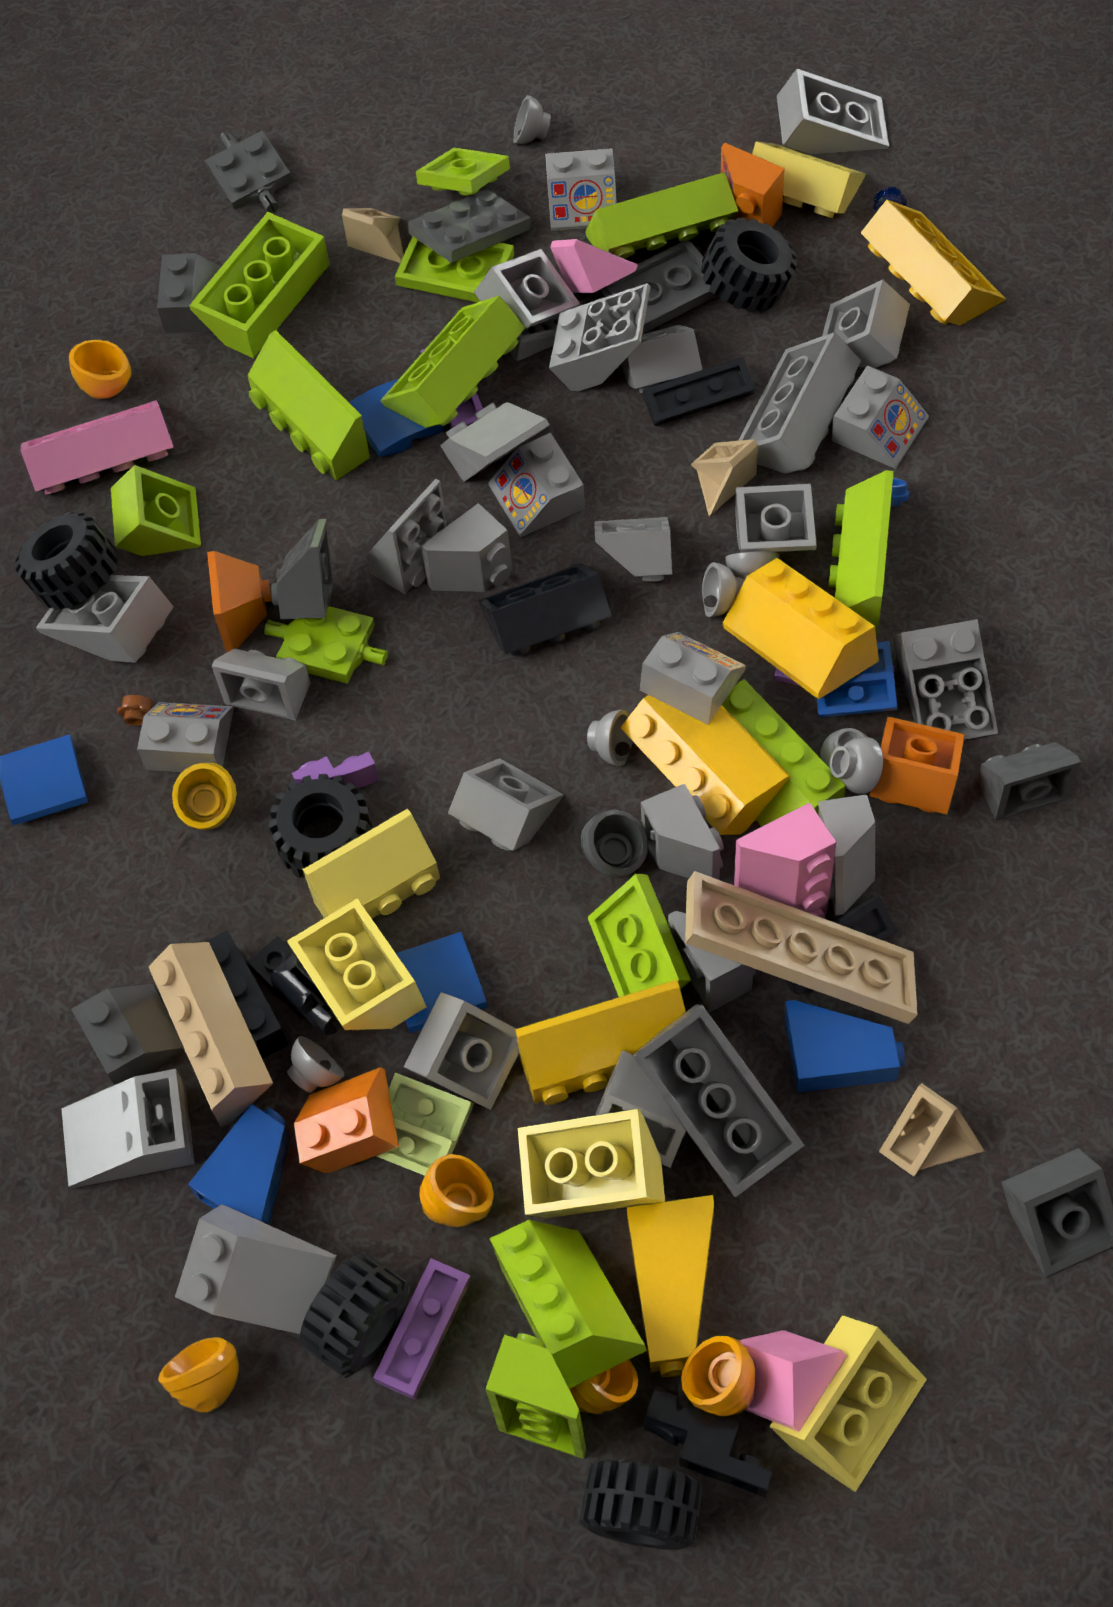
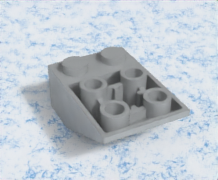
M648 283L560 313L549 369L570 391L578 392L602 384L641 343L651 287Z
M435 479L367 554L371 574L403 594H406L413 586L418 587L426 578L421 545L447 527L439 480Z
M978 619L902 632L893 636L898 667L915 723L964 734V740L998 734Z
M176 1069L132 1077L61 1108L68 1187L70 1189L195 1164L186 1086Z

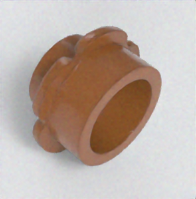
M127 695L123 697L122 706L117 708V713L119 716L124 717L123 721L126 724L142 726L144 715L152 709L153 701L140 695Z

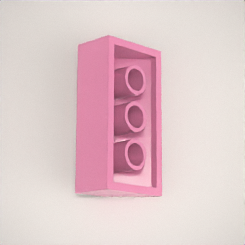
M156 400L21 444L20 451L35 492L43 489L45 494H51L65 489L64 482L78 478L79 483H85L99 478L98 471L112 467L114 472H119L133 467V460L145 456L148 461L163 458L168 455L167 449L173 448V444Z
M810 803L736 840L734 886L824 919L828 911L836 841Z

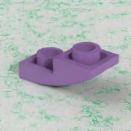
M369 752L360 756H351L335 768L332 767L326 756L318 761H309L302 765L299 770L292 773L297 785L303 783L302 777L310 775L313 780L318 779L319 774H327L329 780H333L335 775L342 777L345 785L351 782L357 789L379 781L375 762Z

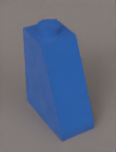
M796 1000L785 1002L784 1018L797 1093L897 1081L900 1067H905V1053L902 1042H895L892 1027Z
M251 1104L188 1184L195 1197L212 1209L223 1204L269 1225L290 1143V1137L285 1128L287 1123L285 1119L268 1107L263 1112Z

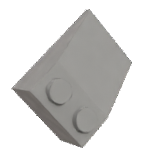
M800 69L795 70L777 95L783 146L808 154L888 149L889 147L882 97Z
M506 402L496 408L494 403H491L475 414L478 420L467 427L463 421L447 431L446 434L449 439L440 446L460 478L465 482L523 445L550 424L546 418Z
M110 575V580L100 588V591L83 603H78L71 608L64 607L61 610H54L53 607L50 608L36 629L41 634L109 661L136 663L145 653L146 647L156 632L162 628L165 619L174 606L149 576Z
M221 1204L199 1218L175 1297L213 1315L300 1334L305 1315L317 1293L330 1277L337 1255Z

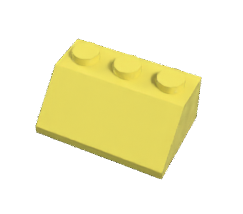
M756 141L752 152L757 157L785 168L783 202L797 207H802L803 202L814 205L815 213L833 218L834 213H845L866 175L865 173L774 143Z
M408 809L303 869L313 901L324 918L357 898L371 918L379 914L389 915L401 906L403 900L413 894L422 895L427 893L435 886L436 881L440 879L437 862Z
M358 898L287 940L289 946L344 1030L392 1029L427 1007L415 980Z
M640 1109L518 1128L525 1215L553 1218L665 1202L661 1157Z
M842 1315L824 1344L842 1350L847 1357L801 1430L798 1432L775 1422H772L770 1427L793 1450L856 1492L927 1379L877 1326Z

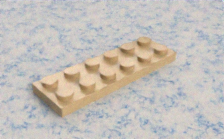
M696 871L688 879L685 944L907 1024L918 1015L914 952Z

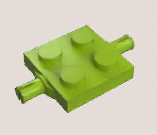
M328 606L325 618H295L289 625L269 619L265 625V635L284 639L276 658L282 660L284 658L295 659L301 664L306 665L309 674L348 684L354 670L363 660L384 666L388 658L387 650L368 646V639L375 626L374 618Z

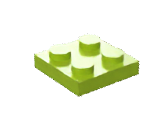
M452 148L416 171L417 184L431 186L435 191L449 189L459 191L461 195H473L481 187L496 181L498 176L510 169L509 156Z

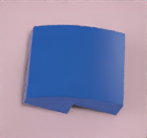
M399 379L377 386L349 402L362 415L366 439L379 457L403 452L411 447L412 440L436 435L443 431L445 425L441 426L438 424L425 428L385 407L380 402Z
M890 641L877 642L879 657L877 663L821 699H817L819 718L897 710Z
M70 734L0 756V781L13 826L88 802L84 780L79 769L74 743Z
M461 932L396 953L415 980L427 1006L405 1020L410 1033L423 1029L441 992L461 999L480 1010L488 1007Z

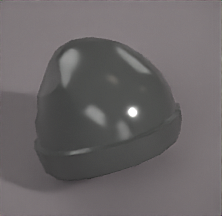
M616 809L603 811L586 823L581 834V846L586 858L597 871L608 877L622 879L630 876L639 870L646 858L648 848L646 834L639 821L630 813Z

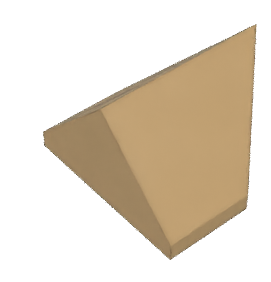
M343 208L342 218L349 247L401 263L404 253L398 228L400 217L372 208Z
M754 439L714 443L691 464L698 472L709 517L736 493V487H743L757 474L758 445Z
M922 1083L916 1089L879 1150L881 1154L912 1176H915L921 1169L985 1151L959 1109Z

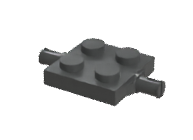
M263 130L240 142L236 140L232 131H226L228 138L223 132L220 135V140L227 149L205 160V163L234 210L248 203L261 201L266 212H273L271 206L277 211L279 204L272 195L278 189L293 182L290 171Z

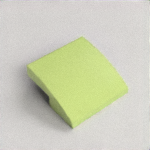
M395 1073L389 1087V1095L399 1147L379 1154L376 1157L425 1176L428 1168L437 1158L452 1154L474 1103Z

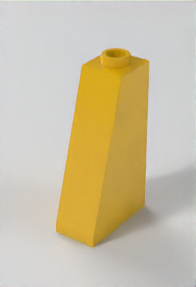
M713 1195L627 1207V1219L650 1371H660L662 1377L682 1375L688 1357L697 1348L714 1217Z

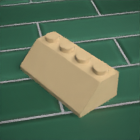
M210 943L170 944L153 961L149 969L210 1108L219 1125L225 1127L231 1124L273 1084V1081Z

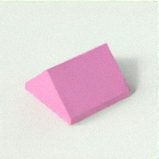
M577 239L552 241L550 247L563 279L572 293H594L635 272L638 264Z
M785 1330L739 1340L747 1348L756 1370L753 1400L745 1411L799 1432L847 1355L842 1350Z

